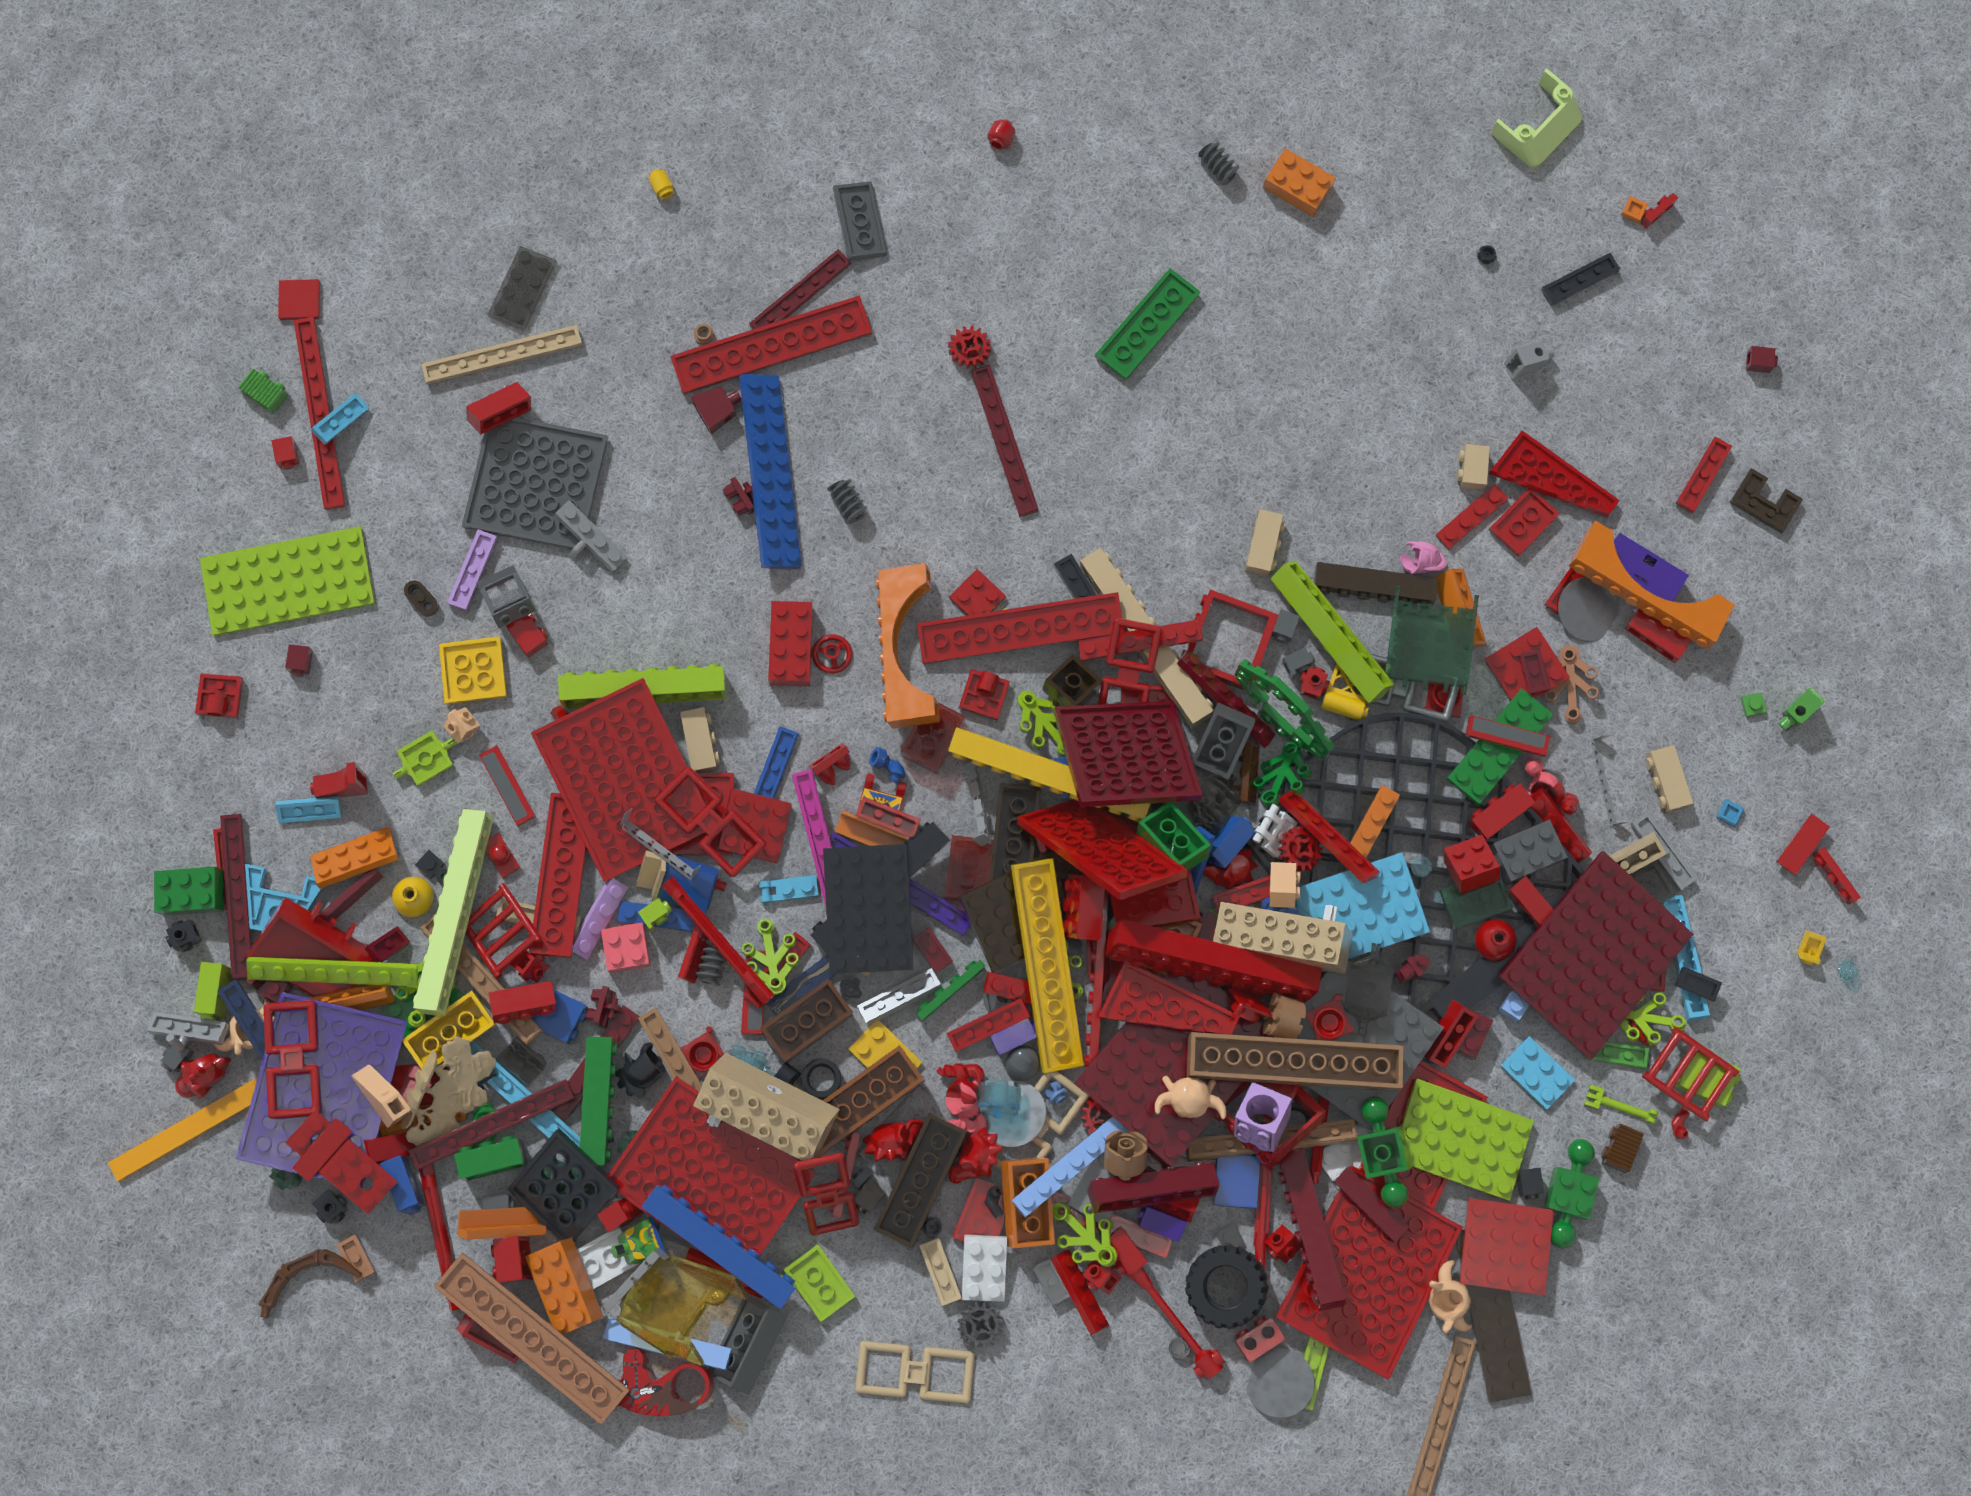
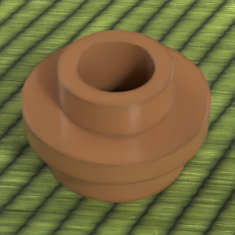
M701 324L694 330V338L698 343L707 344L714 337L713 329L707 324ZM702 332L708 333L706 337L700 336Z

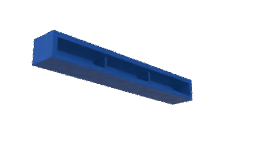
M657 1185L641 1206L643 1209L779 1309L784 1306L797 1288V1285L794 1284L795 1279L786 1273L784 1276L780 1274L775 1264L770 1261L765 1263L759 1258L761 1255L754 1249L750 1248L748 1250L743 1247L742 1244L744 1242L735 1235L732 1237L724 1233L726 1229L717 1222L713 1225L707 1220L709 1217L701 1210L694 1211L690 1208L691 1203L683 1197L680 1199L673 1195L674 1191L667 1185Z

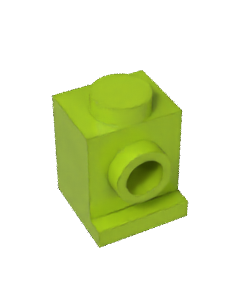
M658 898L638 911V913L652 932L655 930L653 928L655 924L659 926L668 920L667 916L670 915L669 913L672 912V909L666 900L661 902Z

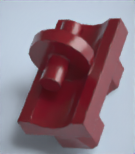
M733 477L730 479V484L722 489L723 494L727 500L738 496L740 501L732 505L737 516L746 512L750 515L754 512V506L748 498L750 497L753 501L752 486L745 482L742 484L745 488L743 490L737 478Z
M1422 954L1415 955L1414 957L1411 956L1401 963L1402 968L1395 972V975L1401 984L1409 978L1413 982L1428 969L1429 960Z
M602 986V989H593L591 1000L598 1003L597 1008H588L585 1018L600 1028L606 1029L608 1020L613 1019L615 1013L622 1012V1008L617 1006L619 999L615 998L616 992L610 990L607 986Z

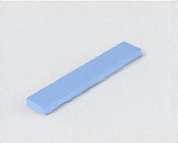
M613 1318L608 1319L603 1335V1340L724 1371L727 1370L732 1353L731 1348Z

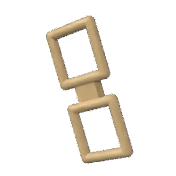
M1058 1071L1044 1073L1034 1088L1041 1093L1049 1080L1053 1078L1079 1098L1060 1124L1046 1115L1043 1128L1032 1140V1142L1042 1148L1037 1157L1046 1158L1052 1150V1145L1042 1139L1047 1130L1050 1128L1057 1134L1062 1135L1089 1098L1072 1081ZM997 1158L998 1164L993 1166L1001 1171V1160Z
M862 1341L860 1343L855 1387L857 1393L903 1398L907 1394V1384L916 1383L920 1384L919 1396L923 1400L964 1404L970 1402L975 1354L972 1351L926 1347L923 1352V1362L910 1361L911 1348L908 1345ZM868 1350L902 1353L899 1388L864 1385ZM932 1356L966 1359L963 1394L928 1391Z

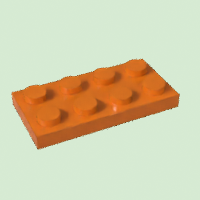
M389 826L310 855L316 884L319 889L399 860Z

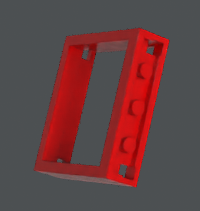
M1210 589L1208 595L1204 594L1201 600L1202 612H1197L1194 619L1200 620L1201 630L1212 600L1267 620L1252 661L1254 667H1260L1279 614ZM1197 642L1189 644L1188 650L1192 654ZM1183 649L1181 656H1182L1187 650ZM1205 665L1212 670L1221 682L1244 690L1242 685L1236 680V676Z
M1243 1081L1225 1102V1107L1246 1090L1252 1082ZM1300 1086L1293 1100L1312 1117L1306 1124L1272 1154L1259 1149L1252 1143L1241 1142L1246 1149H1252L1257 1154L1256 1157L1262 1164H1267L1270 1168L1278 1163L1326 1119V1110ZM1217 1112L1214 1118L1219 1122H1224L1227 1125V1130L1234 1136L1235 1119L1227 1112L1225 1119H1222L1219 1112Z

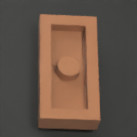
M357 1234L336 1244L342 1257L362 1273V1276L359 1278L352 1275L355 1283L376 1273Z

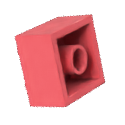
M643 923L601 930L607 971L610 974L651 967L646 931Z

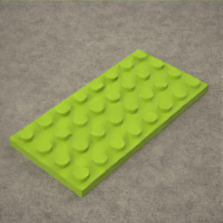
M361 526L200 558L213 636L375 605Z

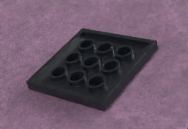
M559 1128L552 1134L507 1190L560 1241L572 1237L575 1242L621 1187ZM557 1154H561L564 1157V1164L558 1162ZM545 1168L552 1172V1178L546 1177L544 1173ZM573 1168L579 1171L580 1178H575L573 1176ZM533 1183L539 1185L540 1193H536L533 1190ZM560 1183L567 1186V1193L560 1190ZM588 1183L594 1185L595 1193H591L588 1190ZM548 1198H552L555 1201V1208L549 1206ZM575 1198L582 1200V1208L575 1204ZM563 1212L570 1215V1222H566L563 1219Z

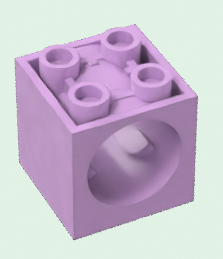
M1252 1082L1235 1116L1234 1136L1241 1142L1252 1143L1263 1151L1274 1152L1290 1119L1292 1098ZM1256 1114H1266L1272 1117L1274 1121L1262 1125L1253 1122L1250 1117Z

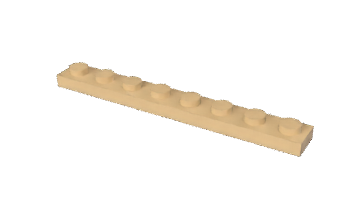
M574 325L422 363L421 366L425 382L429 385L583 345L578 326Z

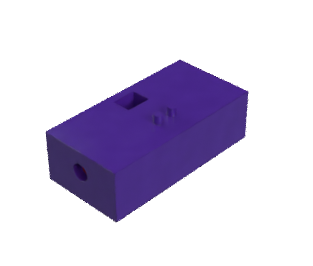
M1619 533L1614 539V545L1617 555L1628 574L1648 592L1673 602L1689 575Z

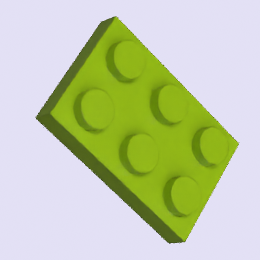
M818 1244L784 1269L786 1274L796 1280L794 1284L797 1285V1290L820 1322L856 1297Z

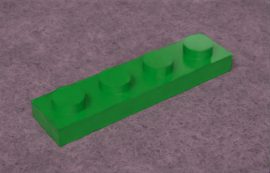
M981 960L977 963L972 961L965 967L966 972L961 976L959 974L954 976L949 981L951 985L945 990L943 987L940 988L933 995L935 998L930 1003L925 1001L917 1008L919 1011L917 1017L921 1022L983 971L986 967Z

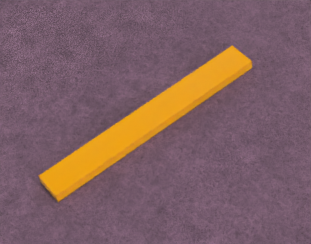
M257 1078L108 1162L116 1180L119 1182L249 1108Z

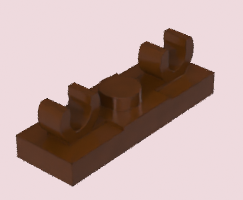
M1246 741L1243 748L1244 754L1238 758L1242 762L1240 769L1242 786H1234V789L1241 790V795L1234 796L1233 799L1248 805H1256L1257 790L1253 781L1258 777L1260 745L1253 741Z

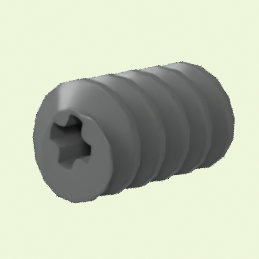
M1219 142L1209 143L1199 151L1198 157H1202L1203 163H1207V167L1212 169V173L1217 175V179L1222 181V185H1226L1236 176L1239 165L1232 167L1235 162L1234 159L1227 161L1230 155H1222L1225 149H1217L1220 145Z
M851 479L840 480L827 489L831 492V497L836 498L835 504L840 505L839 511L843 512L842 516L847 519V524L860 520L867 510V506L860 507L864 502L862 499L856 500L860 494H852L855 486L848 487Z
M706 940L705 943L710 948H704L703 952L708 956H701V960L705 964H699L698 968L703 972H696V976L701 979L699 980L701 982L720 986L721 984L716 981V978H723V976L718 973V970H725L721 962H727V960L710 940Z

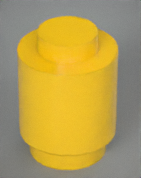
M660 169L653 170L648 181L656 196L660 197L661 200L670 198L674 194V186L666 171Z

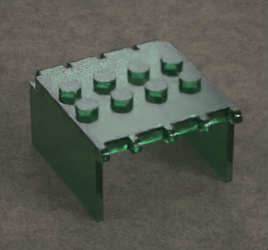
M1396 586L1385 673L1390 679L1403 680L1402 687L1405 688L1407 687V681L1424 683L1423 690H1427L1428 683L1444 685L1443 692L1447 693L1448 686L1462 687V694L1466 695L1479 595L1474 596L1472 609L1458 608L1457 614H1453L1454 607L1437 605V611L1435 612L1433 611L1432 604L1417 603L1416 609H1412L1413 602L1399 601L1400 586Z

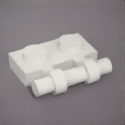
M1272 804L1270 809L1264 813L1263 816L1265 818L1261 825L1255 829L1254 832L1256 834L1252 840L1260 844L1263 838L1264 841L1261 847L1272 857L1278 858L1282 852L1277 849L1282 847V844L1278 841L1284 838L1282 836L1283 833L1293 827L1295 828L1297 822L1286 812L1280 811L1277 816L1276 813L1279 807ZM1271 822H1272L1273 825H1272V827L1270 828V830H1269V832H1268L1267 829L1269 828V826H1270V824H1271Z

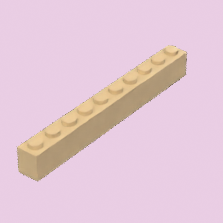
M1099 548L1080 560L1081 569L1099 595L1119 593L1122 619L1157 625L1155 620L1151 616L1148 617L1145 613L1146 608L1140 600L1137 601L1134 597L1135 593L1129 584L1126 585L1122 580L1124 577L1121 571L1113 567L1111 564L1112 559L1107 552L1104 553ZM1124 628V632L1134 631V629ZM1170 647L1159 648L1153 674L1188 725L1193 729L1211 718L1214 706L1208 698L1205 699L1201 694L1203 692L1202 688L1196 682H1193L1190 676L1176 664L1180 659L1178 653L1174 649L1171 650ZM1150 650L1139 652L1146 664L1148 663Z

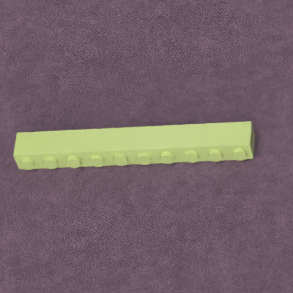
M463 809L462 816L458 820L459 827L457 835L454 837V847L452 855L449 857V867L444 877V887L439 897L438 911L434 916V927L432 934L429 936V947L427 954L424 956V967L422 974L419 976L418 991L413 1000V1008L422 1014L445 1016L494 820L486 811Z

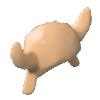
M264 998V1005L266 1003H273L270 999ZM262 1007L258 1012L264 1020V1012ZM234 1017L229 1022V1037L224 1039L222 1045L213 1044L217 1050L223 1052L234 1049L236 1055H240L242 1049H254Z
M1168 1076L1162 1078L1169 1092L1158 1096L1155 1102L1156 1114L1160 1113L1164 1105L1171 1104L1174 1111L1180 1117L1198 1118L1210 1107L1217 1110L1221 1118L1225 1119L1226 1107L1219 1097L1211 1095L1216 1084L1215 1080L1212 1079L1206 1084L1198 1078L1187 1077L1172 1083Z
M1453 1260L1445 1262L1439 1269V1282H1429V1286L1433 1288L1429 1298L1431 1311L1440 1320L1445 1322L1442 1328L1445 1334L1451 1330L1452 1326L1462 1332L1469 1331L1473 1327V1324H1467L1463 1318V1315L1470 1308L1471 1299L1466 1286L1452 1280L1451 1269L1455 1264Z

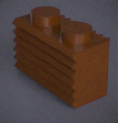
M1621 1123L1617 1124L1616 1127L1613 1126L1608 1135V1138L1611 1139L1609 1146H1605L1601 1153V1157L1604 1158L1602 1164L1623 1173H1629L1644 1133Z

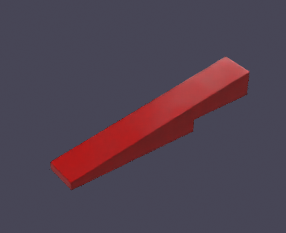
M1526 876L1521 878L1507 891L1535 922L1534 925L1537 928L1553 910Z

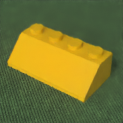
M470 991L450 1005L446 1010L445 1016L433 1017L405 1037L402 1042L421 1069H423L432 1051L437 1053L436 1066H439L444 1062L442 1045L453 1041L456 1036L466 1039L471 1043L496 1024L479 997L473 991Z

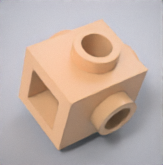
M466 707L458 711L456 709L452 710L447 715L448 719L443 724V727L458 744L473 737L481 726Z

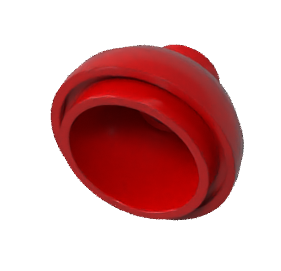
M1502 920L1486 921L1476 931V949L1488 960L1502 961L1508 958L1516 948V933L1508 923ZM1495 935H1500L1502 937V941L1497 942L1495 940Z

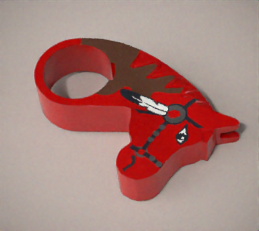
M631 1349L623 1356V1374L620 1382L630 1390L616 1407L622 1406L629 1411L643 1415L673 1416L697 1409L712 1396L714 1390L713 1377L710 1371L700 1364H682L656 1380L653 1372L647 1368L648 1356L644 1350ZM689 1368L699 1371L705 1381L703 1395L693 1403L679 1399L680 1396L677 1392L675 1393L679 1375Z

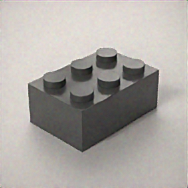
M1217 703L1193 756V764L1229 780L1256 719L1221 703Z
M1550 820L1495 842L1489 847L1500 866V873L1506 885L1558 864L1567 858Z

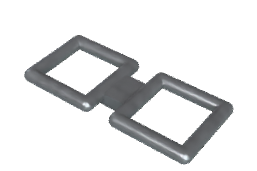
M1371 654L1378 664L1392 667L1389 678L1395 684L1384 697L1371 703L1389 706L1392 696L1404 698L1402 709L1405 712L1429 716L1443 722L1450 720L1461 683L1459 676L1415 666L1410 678L1399 675L1400 661ZM1420 675L1452 683L1443 713L1411 705ZM1354 690L1355 694L1361 696L1360 691Z

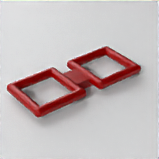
M1121 618L1114 620L1106 663L1110 666L1119 667L1117 679L1111 677L1103 678L1098 705L1106 704L1110 686L1141 691L1140 703L1149 701L1150 685L1137 682L1140 671L1153 673L1155 670L1162 635L1161 626ZM1121 627L1153 633L1147 664L1115 658Z
M687 766L655 798V803L687 834H690L699 825L707 833L699 842V846L730 877H736L767 843L736 811L731 810L722 819L714 811L722 802V798L691 767ZM687 777L712 799L689 824L665 801ZM732 821L756 843L734 867L710 845Z
M313 1000L266 1003L263 1006L265 1052L269 1055L280 1054L281 1067H270L266 1070L268 1117L270 1119L309 1116L314 1110L321 1113L319 1067L316 1064L303 1065V1052H311L318 1049L316 1003ZM307 1009L309 1043L274 1046L272 1012ZM310 1073L312 1107L277 1110L275 1076Z
M839 1152L793 1164L800 1195L802 1197L816 1195V1200L807 1201L803 1204L809 1232L812 1236L859 1225V1217L853 1194L851 1192L837 1193V1190L850 1186L849 1174L843 1153ZM837 1162L841 1180L807 1188L803 1173L804 1169ZM842 1202L847 1203L850 1219L821 1226L816 1225L813 1209L828 1207Z

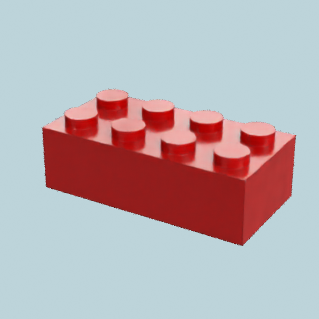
M771 601L769 685L810 687L813 624L812 602Z

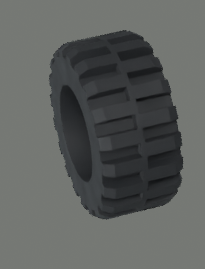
M1219 1245L1203 1252L1192 1263L1186 1276L1185 1292L1189 1299V1306H1192L1195 1315L1201 1317L1203 1322L1208 1325L1212 1324L1220 1329H1234L1253 1320L1262 1310L1267 1299L1268 1277L1262 1263L1255 1258L1253 1253H1249L1240 1246ZM1219 1267H1234L1246 1279V1295L1235 1306H1220L1208 1294V1278Z

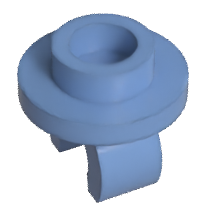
M1057 1081L1051 1083L1050 1085L1053 1087L1054 1092L1050 1088L1045 1090V1094L1050 1098V1104L1056 1103L1059 1105L1066 1100L1068 1091L1065 1088L1062 1089Z

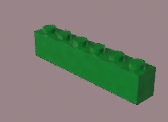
M587 1036L580 1148L598 1166L607 1167V1162L611 1161V1149H608V1140H612L613 1131L612 1128H609V1120L613 1119L614 1107L610 1106L611 1098L615 1096V1085H612V1077L616 1076V1064H613V1055L617 1056V1043H614L612 1037Z

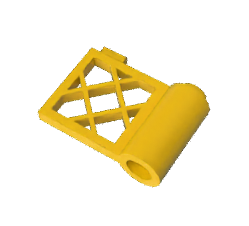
M1336 664L1321 709L1359 721L1362 718H1366L1369 707L1366 706L1367 700L1355 694L1353 690L1355 685H1350L1345 672ZM1343 677L1347 687L1343 689L1334 688V682Z

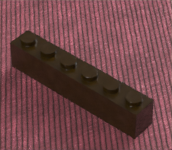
M1317 562L1313 582L1323 595L1332 592L1337 593L1339 597L1355 595L1361 600H1368L1370 597L1377 598V601L1383 603L1392 600L1397 601L1400 605L1415 603L1418 607L1429 608L1436 601L1438 578Z

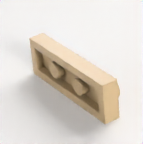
M937 1238L919 1245L941 1306L962 1299L940 1239Z

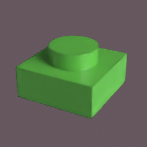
M1762 692L1740 698L1745 717L1767 712Z

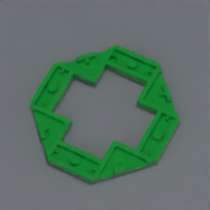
M1244 659L1238 665L1235 672L1236 680L1242 685L1248 694L1249 700L1261 713V718L1267 724L1272 723L1280 737H1286L1299 748H1303L1315 757L1324 760L1331 753L1335 745L1324 735L1326 731L1318 720L1314 722L1311 716L1314 713L1311 708L1279 677L1275 675L1272 678L1267 676L1269 673L1259 666L1254 667L1250 661ZM1266 690L1270 693L1273 690L1272 693L1278 700L1285 701L1289 705L1288 709L1291 713L1301 717L1299 721L1301 726L1295 729L1267 702L1270 697L1264 691Z

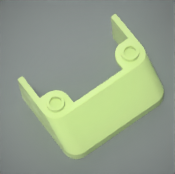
M1548 69L1544 71L1539 85L1551 94L1554 101L1560 106L1536 131L1526 124L1518 126L1513 131L1500 119L1496 121L1491 131L1492 136L1530 167L1540 166L1582 120V113L1572 90Z

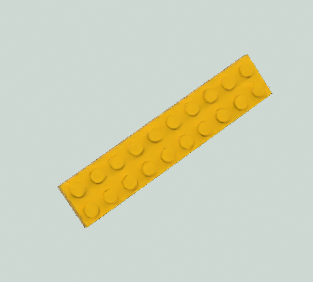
M1053 859L1011 865L1042 1073L1084 1066Z

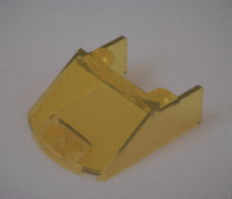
M667 1254L669 1258L666 1260L661 1258L656 1261L623 1296L619 1305L621 1311L620 1315L617 1316V1321L622 1327L671 1359L676 1356L702 1366L704 1360L691 1339L688 1338V1335L709 1305H721L727 1300L729 1295L746 1300L748 1294L738 1277Z

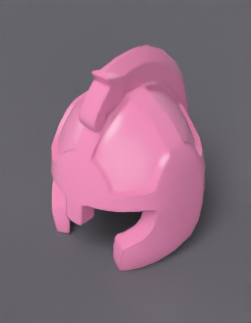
M1407 542V545H1415L1411 547V550L1415 552L1414 561L1410 560L1408 555L1400 556L1403 568L1411 574L1418 575L1439 571L1447 565L1443 554L1434 545L1427 542Z

